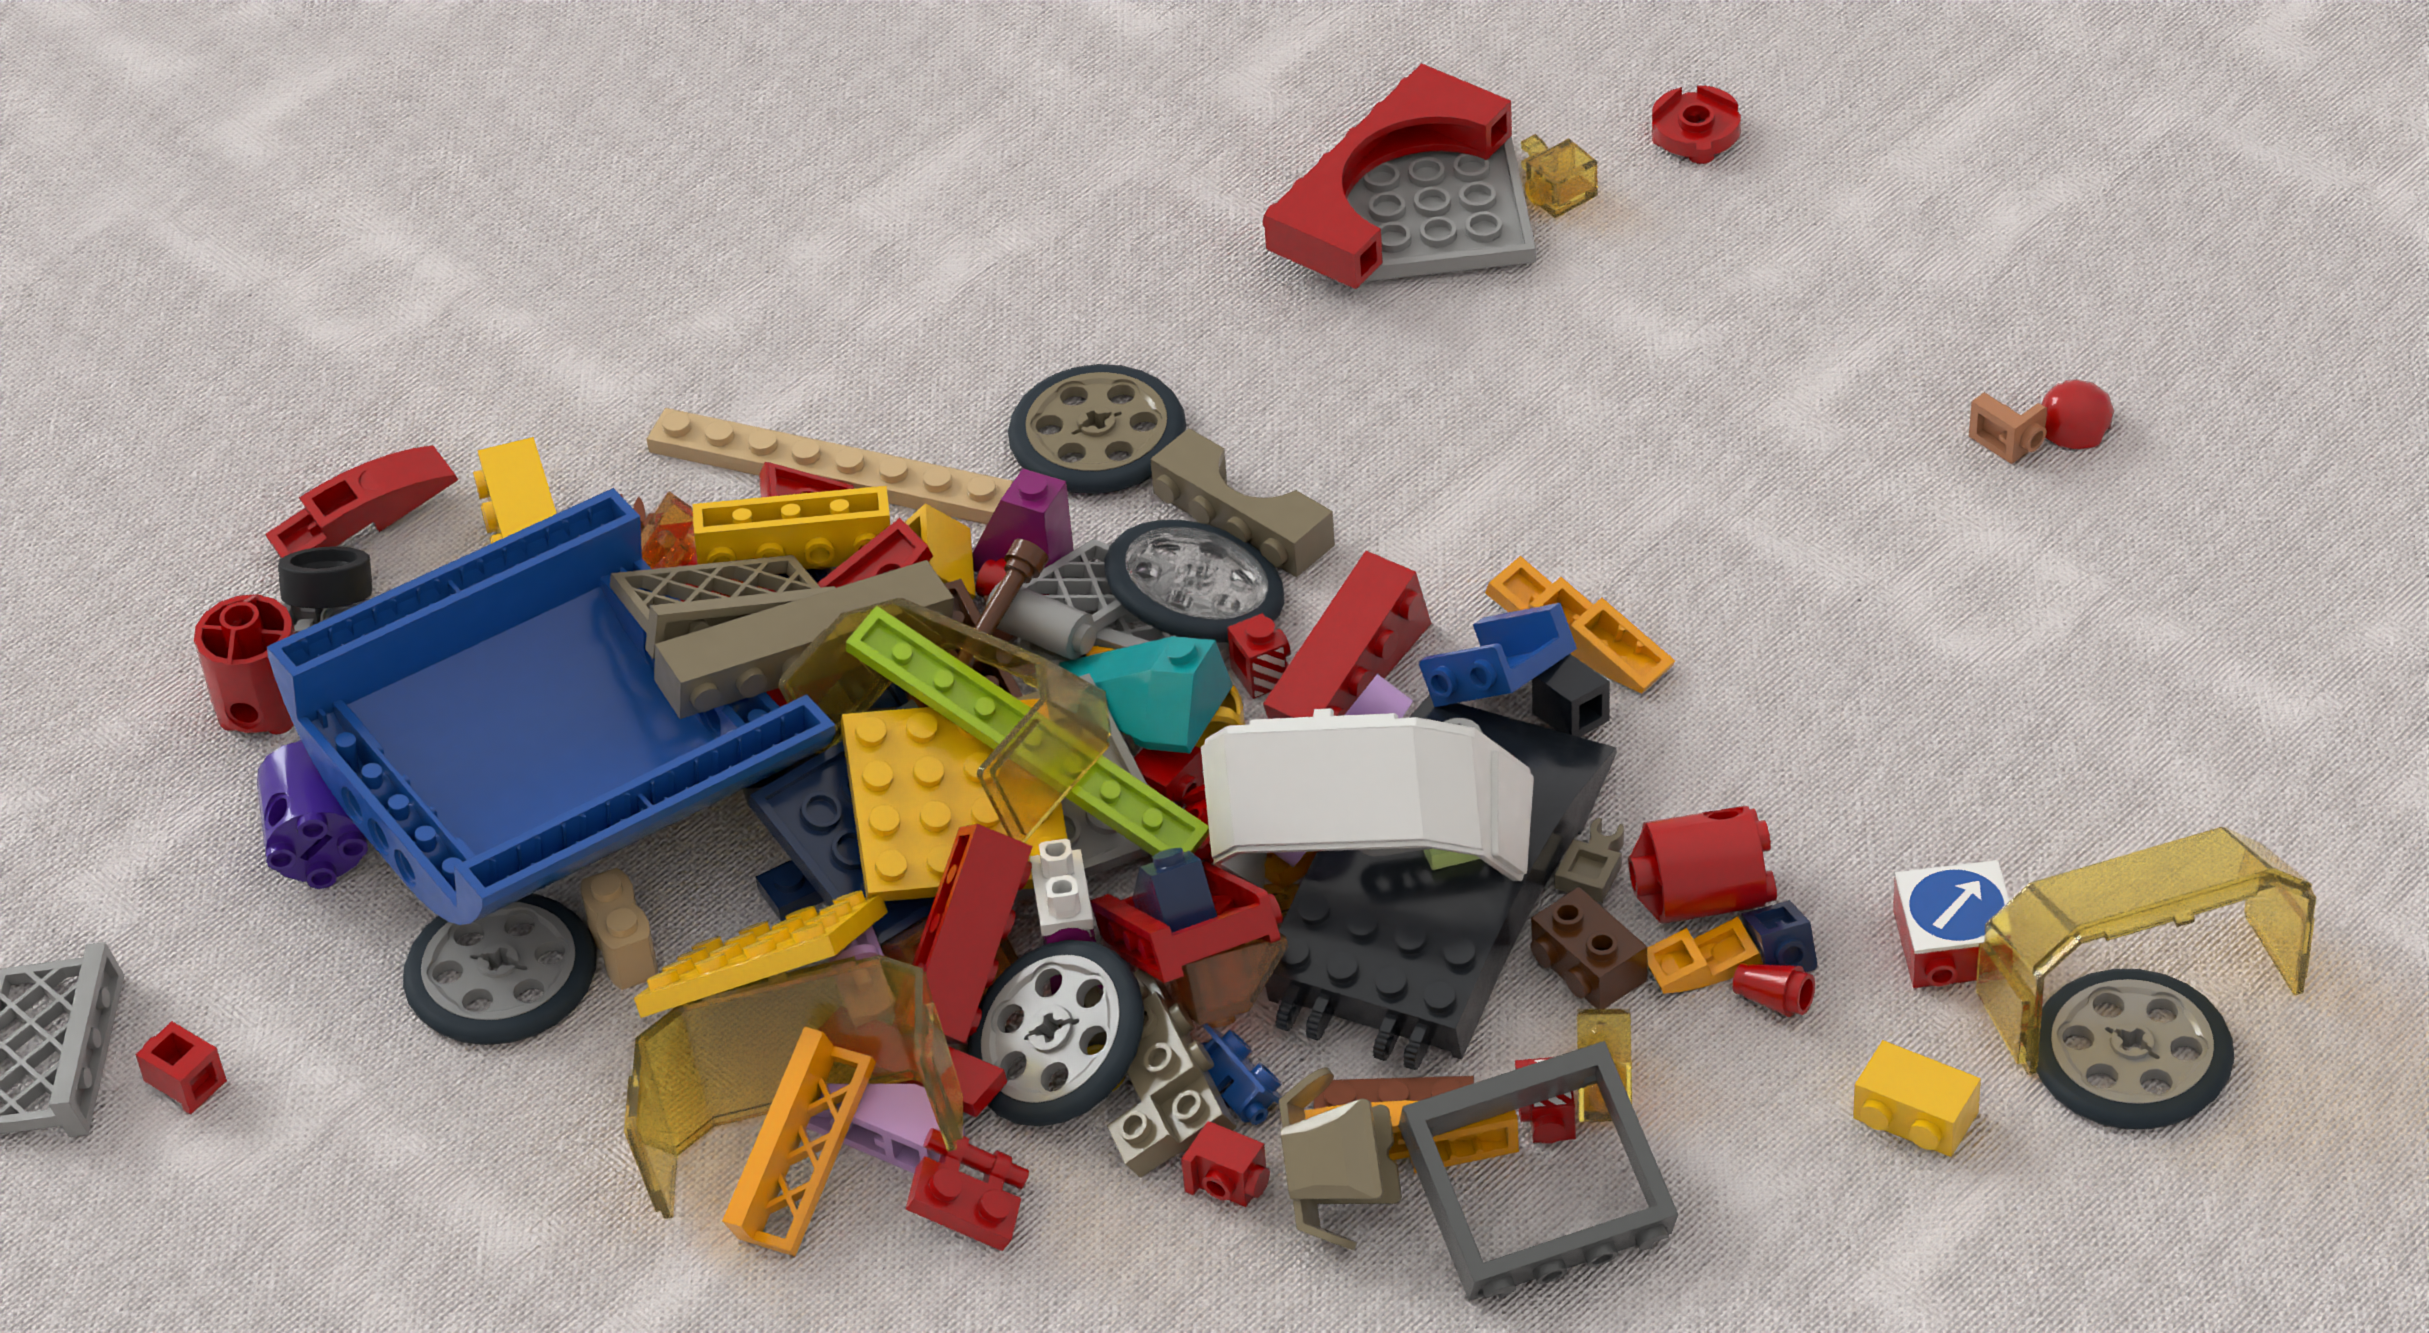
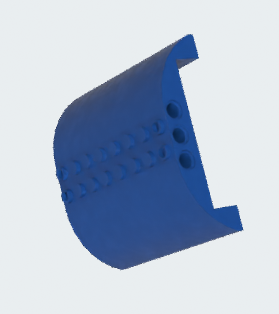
M614 488L267 646L268 658L284 704L305 749L325 784L353 823L406 886L430 910L448 922L458 925L471 924L821 751L832 741L835 735V724L807 694L779 707L764 692L754 697L745 698L706 712L679 719L654 680L655 659H652L645 650L646 632L610 587L611 573L651 569L642 559L640 515ZM638 588V589H640V590H644V591H647V592H651V593H652V591H650V590H647V589H644V588ZM668 595L665 596V597H668V598H671V599H675V600L681 601V600L678 599V598H674V597H671V596H668Z

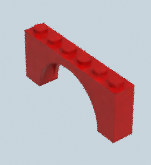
M1421 63L1408 77H1404L1382 102H1378L1356 127L1349 129L1345 137L1330 152L1323 154L1319 162L1303 178L1297 179L1292 188L1277 203H1273L1268 207L1263 218L1266 250L1357 289L1383 263L1381 228L1362 218L1347 200L1349 193L1356 183L1377 166L1392 159L1414 153L1448 151L1469 154L1488 160L1512 136L1511 100Z

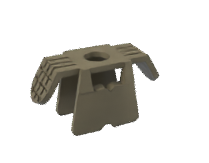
M1324 1067L1306 1076L1279 1099L1282 1121L1280 1133L1290 1199L1293 1200L1297 1230L1355 1250L1358 1242L1321 1228L1318 1204H1397L1401 1201L1402 1193L1398 1164L1389 1157V1150L1395 1143L1390 1110L1387 1106L1381 1104L1372 1107L1369 1100L1361 1098L1305 1119L1304 1108L1317 1098L1334 1079L1330 1069Z

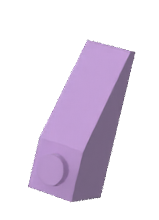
M849 1084L827 1085L830 1092L833 1093ZM867 1084L843 1144L915 1173L916 1166L924 1156L937 1162L940 1160V1154L923 1147L925 1138L931 1128L948 1135L955 1131L965 1136L960 1102L953 1100L944 1092H933L916 1084ZM822 1092L820 1094L819 1099L824 1097ZM842 1102L836 1104L838 1110H839V1108H840ZM830 1109L811 1117L807 1129L822 1135L829 1133L834 1123Z

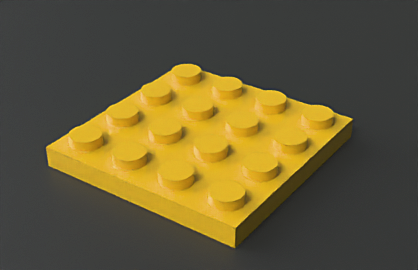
M1044 698L1020 700L1047 718ZM931 707L842 714L841 730L866 898L879 895L884 901L935 897L958 829L962 826L980 824L1033 847L1030 856L1040 855L1039 844L1042 842L1067 839L1060 793ZM1030 874L1023 889H1034L1032 874Z
M862 890L836 898L833 900L834 905L820 910V913H817L815 906H809L785 916V921L773 925L771 929L768 921H763L739 930L738 936L726 940L724 944L721 936L699 942L691 946L692 951L678 956L677 962L663 967L662 973L647 979L649 987L634 997L640 1018L835 956L888 913L885 902L879 895L865 898Z

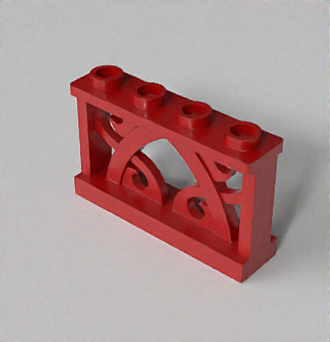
M1203 861L1202 865L1217 917L1171 933L1170 926L1137 909L1133 896L1120 900L1111 894H1107L1090 900L1103 946L1114 950L1125 961L1163 983L1183 977L1184 974L1181 966L1258 938L1270 944L1280 941L1281 937L1277 925L1283 921L1282 913L1273 894H1268L1266 890L1206 861Z

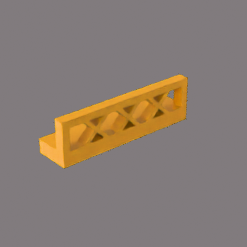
M804 1026L722 1220L739 1240L794 1257L796 1256L876 1062L871 1056L834 1046L824 1032ZM834 1061L856 1067L850 1084L831 1093L826 1080ZM822 1092L824 1097L819 1099L820 1094ZM842 1102V1104H841V1106H840V1108H839V1110H838L836 1104ZM830 1109L834 1118L830 1132L810 1141L806 1131L810 1118ZM801 1140H802V1142H803L804 1145L801 1146L800 1148H798V1147H799V1144H800V1142H801ZM822 1150L818 1159L816 1153ZM809 1157L814 1167L810 1180L790 1190L786 1181V1175L790 1166ZM782 1189L783 1194L778 1197V1194ZM801 1199V1202L798 1207L796 1201ZM789 1205L794 1218L786 1238L763 1232L770 1214Z

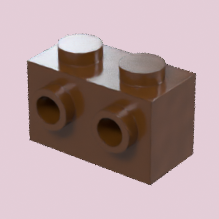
M1577 887L1531 917L1532 942L1530 943V948L1537 962L1544 968L1550 967L1565 980L1568 988L1576 997L1580 999L1585 998L1599 1012L1648 981L1647 946L1580 887Z

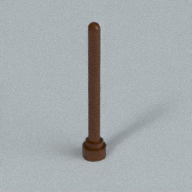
M1024 539L1014 540L1005 555L1006 565L1004 570L1006 575L956 656L958 660L972 669L1023 583H1030L1032 578H1038L1049 561L1048 555L1030 541Z

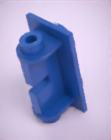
M1206 1023L1203 1027L1213 1038L1209 1042L1201 1044L1213 1060L1214 1067L1208 1071L1218 1091L1220 1092L1232 1079L1234 1080L1222 1093L1221 1097L1243 1122H1250L1252 1125L1262 1123L1268 1116V1107L1273 1102L1279 1104V1099L1282 1096L1278 1093L1277 1089L1282 1085L1281 1081L1262 1063L1259 1062L1254 1066L1247 1058L1252 1049L1238 1034L1231 1029L1222 1034Z

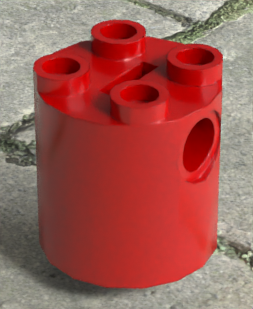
M258 594L239 595L217 603L206 611L195 626L194 643L213 709L220 727L224 730H237L245 733L269 732L277 735L288 732L294 726L275 680L268 658L267 646L295 634V629L287 608L274 598Z
M1745 805L1643 822L1642 832L1631 855L1628 857L1629 875L1634 895L1661 924L1765 907L1766 902L1777 900L1775 878L1771 870H1765L1763 852L1771 850L1767 823L1765 820H1758L1755 808L1750 809L1749 806Z

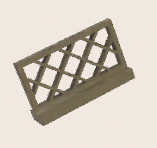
M793 555L611 573L610 578L611 589L646 632L645 650L652 659H655V644L835 588L834 586L820 588ZM786 573L789 576V579L775 574ZM730 579H736V580H739V581H743L744 583L737 582V581L730 580ZM688 583V584H692V585L699 586V587L696 588V587L689 586V585H686V584ZM757 586L764 587V588H767V589H771V590H774V591H777V592H772V591H768V590H765V589H761V588H758ZM638 588H644V589L650 590V591H652V593H651V592L644 591V590H640V589H638ZM711 591H716V592H719V593H723V594H726V595H730L731 597H727V596H724V595H720V594H717V593H713V592H711ZM668 595V596H671V597H674V598H678V599H681V600H685V602L678 601V600H675V599H671V598H668V597H665V596Z

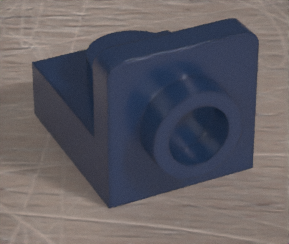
M792 860L755 876L758 891L781 922L786 920L785 916L792 912L824 902L823 898Z
M1791 900L1741 913L1743 926L1753 943L1761 950L1763 965L1802 966L1805 972H1810L1817 968L1818 964L1811 922Z

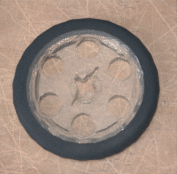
M1157 520L1141 523L1124 531L1110 545L1104 558L1106 580L1112 594L1121 605L1140 621L1161 632L1177 637L1215 640L1216 643H1229L1227 627L1261 613L1274 622L1280 616L1285 603L1283 583L1275 566L1262 556L1257 548L1249 542H1243L1223 529L1204 523L1186 520ZM1156 549L1167 550L1174 555H1163L1158 553ZM1202 553L1214 554L1218 556L1220 560L1207 558ZM1138 573L1152 575L1157 580L1145 579L1140 577ZM1232 581L1244 582L1251 588L1239 587ZM1168 602H1178L1185 605L1187 608H1176L1170 605ZM1215 606H1226L1234 612H1224Z

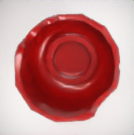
M2078 379L2065 380L2063 383H2058L2052 387L2043 398L2041 405L2047 408L2045 425L2047 433L2045 438L2058 446L2072 449L2098 446L2102 441L2105 431L2111 428L2114 408L2110 396L2093 382Z

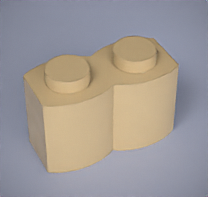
M616 867L582 879L581 894L589 930L596 947L602 951L605 969L611 982L619 989L624 990L647 982L648 978L657 975L658 964L649 921L643 910L636 904L633 885L629 877Z

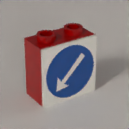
M1998 860L1895 872L1893 912L1913 988L1940 987L1954 983L1997 980L2004 977L2017 976L2020 937Z

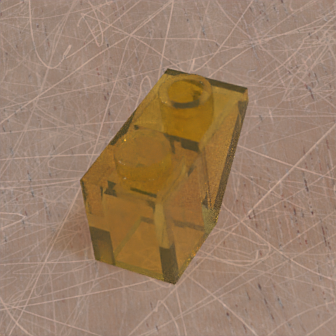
M1630 1008L1577 1009V1048L1581 1049L1602 1041L1606 1042L1632 1104ZM1597 1083L1578 1089L1579 1122L1612 1121Z

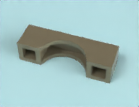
M1190 428L1150 459L1153 492L1163 502L1173 504L1193 516L1199 523L1223 529L1243 542H1249L1275 567L1283 569L1296 578L1335 546L1332 510L1297 490L1284 495L1265 498L1252 497L1233 490L1227 485L1224 448Z

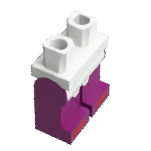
M1068 839L1040 843V855L1029 856V859L1032 863L1031 874L1043 944L1064 940L1096 942L1081 849L1072 850L1070 840ZM1061 974L1054 975L1049 979L1052 995L1059 990L1062 984ZM1097 985L1100 989H1103V985Z

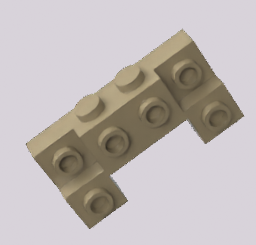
M1139 969L1134 972V975L1139 982L1144 1005L1143 1033L1137 1054L1127 1074L1141 1102L1106 1126L1124 1163L1138 1177L1142 1178L1165 1161L1188 1150L1207 1121L1232 1131L1237 1126L1208 1071L1214 1067L1213 1060L1204 1046L1198 1040L1193 1041L1189 1033L1195 1029L1192 1019L1178 1002L1174 1004L1162 981ZM1094 986L1086 994L1084 999L1085 1008L1093 1007L1102 998L1103 991L1098 986ZM1106 1032L1094 1035L1089 1041L1088 1047L1098 1044L1105 1045L1107 1040Z

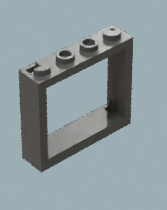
M1605 1041L1402 1107L1398 1125L1469 1301L1483 1296L1489 1298L1498 1295L1499 1299L1514 1292L1516 1285L1536 1279L1538 1284L1549 1283L1564 1276L1568 1271L1567 1268L1587 1262L1589 1267L1600 1266L1616 1258L1618 1251L1636 1245L1640 1250L1651 1249L1654 1242L1669 1238V1234H1672L1678 1218V1212ZM1597 1083L1649 1208L1483 1263L1433 1137Z

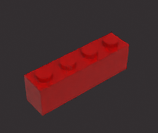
M980 824L959 827L892 1023L947 1045L966 1043L967 1038L976 1032L982 1016V1010L978 1006L984 988H988L992 984L997 974L999 962L995 956L1000 941L1008 936L1014 924L1015 911L1012 910L1017 891L1023 889L1031 874L1032 863L1028 859L1033 846Z

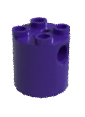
M301 740L283 745L266 756L258 768L257 790L266 863L269 868L276 870L284 877L307 882L312 888L324 889L330 887L336 882L337 877L342 876L357 866L362 857L367 853V838L353 823L325 784Z

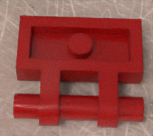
M931 1128L925 1138L923 1147L940 1154V1160L937 1162L924 1156L916 1166L905 1209L1003 1251L1012 1240L1022 1199L1002 1190L1003 1185L1006 1183L1022 1189L1028 1179L1029 1170L1012 1163V1156L996 1150L991 1154L969 1144L968 1137L955 1131L948 1135ZM960 1164L984 1173L983 1180L981 1181L960 1172Z

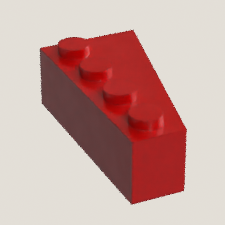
M1365 550L1264 701L1263 706L1268 719L1313 717L1314 709L1329 708L1334 710V716L1345 715L1377 674L1385 679L1432 624L1416 571Z

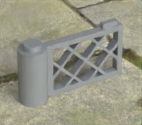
M1092 539L1044 568L1038 578H1032L1030 583H1023L996 629L1071 660L1079 658L1082 654H1087L1095 643L1097 632L1129 612L1114 595H1103L1112 594L1106 578H1095L1106 577L1104 558L1110 545ZM1135 555L1131 556L1128 563V573L1130 577H1142L1131 578V580L1148 597L1155 596L1160 599L1176 588L1177 580L1173 579L1174 571ZM1093 558H1096V559L1101 560V561H1103V562H1089V561L1092 560ZM1063 577H1083V578H1063ZM1001 581L994 587V589L990 593L988 600L986 602V606L988 605L989 601L991 600ZM1069 594H1090V595H1069ZM1083 611H1097V612L1094 613L1093 615H1091V614H1088V613L1083 612Z

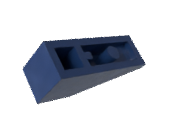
M1182 848L1168 849L1155 854L1152 857L1153 863L1140 867L1133 893L1135 907L1170 926L1171 933L1217 917L1202 861L1191 851L1183 852Z

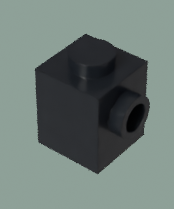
M1569 654L1532 679V714L1556 731L1581 737L1610 721V681Z

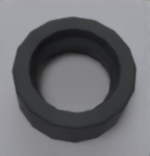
M336 546L317 547L290 553L279 560L281 600L287 605L311 609L335 608L361 602L372 594L370 555L363 550Z

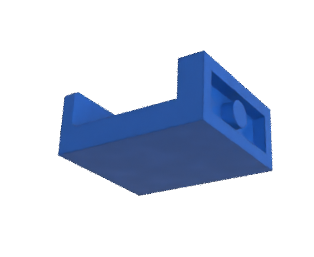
M1561 603L1483 617L1472 624L1480 647L1427 656L1419 661V666L1433 705L1437 707L1513 693L1572 653L1577 647Z

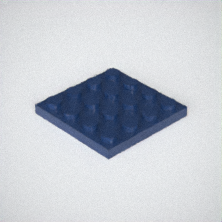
M912 699L895 710L919 708V706ZM843 741L754 792L750 795L748 806L828 906L834 905L833 900L859 890H862L866 898ZM935 897L884 901L888 913L872 925L882 950L925 925Z

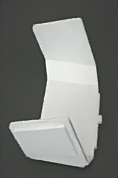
M1331 708L1314 709L1313 717L1249 720V725L1226 726L1206 738L1205 744L1201 746L1211 855L1214 859V865L1260 888L1264 886V864L1267 853L1433 848L1475 855L1512 881H1522L1524 874L1527 873L1533 775L1528 766L1475 727L1418 717L1398 718V715L1395 713L1334 716V710Z

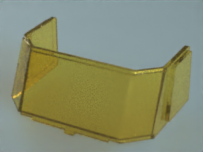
M895 598L841 613L781 675L779 689L787 704L807 694L835 724V735L832 741L824 749L815 753L816 755L836 745L843 738L841 730L842 714L866 712L892 683V681L846 651V641L876 605L944 651L958 648L974 655L975 659L1020 677L1024 680L1025 684L1039 689L1040 699L977 770V777L1007 835L1024 843L1110 746L1109 736L1112 733L1105 691L1044 657L904 598Z
M2225 827L2215 828L2037 880L2026 885L1985 923L1984 942L1979 943L1976 992L2015 1062L2023 1066L2027 1075L2035 1074L2038 1067L2044 979L2081 944L2104 937L2106 941L2170 922H2174L2176 927L2195 922L2194 915L2245 901L2244 913L2247 921L2289 989L2296 996L2304 993L2315 921L2316 896L2312 891V884L2264 844Z
M876 955L856 960L855 956L791 972L785 971L677 1006L635 1038L632 1076L628 1078L624 1133L655 1211H661L664 1219L673 1218L678 1155L714 1127L767 1115L804 1026L824 1032L834 1046L871 1056L876 1064L868 1084H896L912 1079L922 1082L947 1151L957 1150V1140L963 1139V1095L932 998L927 975L923 968L882 955ZM834 1061L826 1083L850 1084L856 1067Z

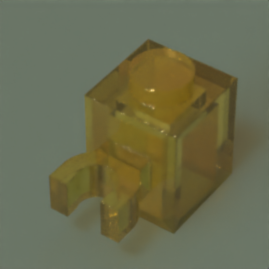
M1536 134L1521 141V149L1529 154L1528 158L1521 161V168L1526 171L1525 191L1529 200L1534 205L1540 206L1553 218H1557L1598 196L1597 160L1568 138L1549 149L1545 142Z

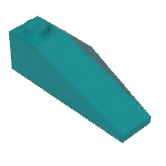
M1172 636L1060 662L1043 689L1090 673L1119 731L1132 736L1136 745L1150 750L1191 753L1233 684L1215 640Z

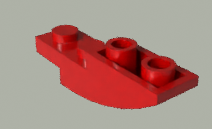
M433 445L392 453L347 470L299 497L305 508L266 533L265 536L280 558L300 550L317 547H335L371 523L381 532L458 481V478Z

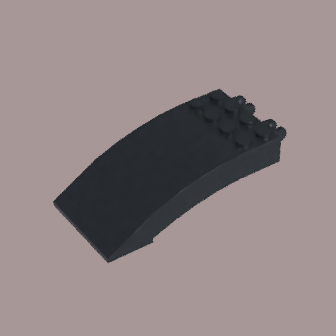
M1429 695L1409 718L1418 717L1440 722L1453 718L1472 720L1478 724L1484 735L1529 767L1534 781L1527 873L1524 874L1522 881H1512L1482 859L1432 870L1423 850L1387 856H1369L1359 850L1317 851L1279 929L1281 940L1272 944L1261 968L1268 1000L1277 1004L1282 1000L1277 1010L1275 1026L1278 1029L1290 1031L1302 1007L1312 1009V1013L1309 1015L1306 1023L1305 1032L1307 1038L1320 1040L1332 1016L1379 1030L1372 1051L1376 1059L1387 1061L1399 1036L1410 1039L1404 1051L1403 1065L1405 1068L1417 1070L1430 1045L1450 1051L1452 1057L1462 1060L1498 977L1528 916L1577 834L1581 835L1617 754L1616 747L1460 703L1434 707Z

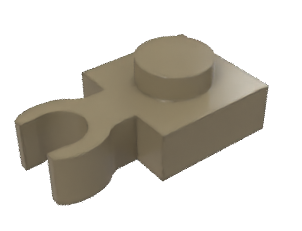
M1597 818L1590 826V840L1588 843L1573 839L1554 875L1555 889L1570 893L1577 887H1580L1595 901L1603 903L1622 867V853L1619 851L1624 845V826L1619 824L1615 834L1604 836L1602 835V818Z

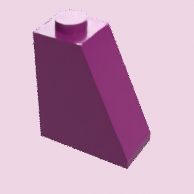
M1022 469L999 501L972 552L974 572L979 573L983 564L989 559L997 561L1000 558H1005L1015 539H1024L1040 547L1049 558L1044 568L1074 551L1066 481Z

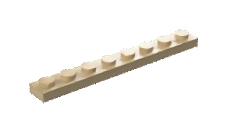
M670 408L663 410L646 438L650 453L758 476L764 463L771 462L853 485L855 489L887 486L889 504L918 510L926 503L950 517L988 524L999 501L1013 483L1012 480Z

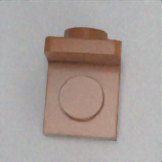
M1984 392L1971 401L1969 437L2013 464L2028 452H2034L2042 445L2047 433L2045 428L2047 408L2037 403L2020 415L2009 406L2002 404Z

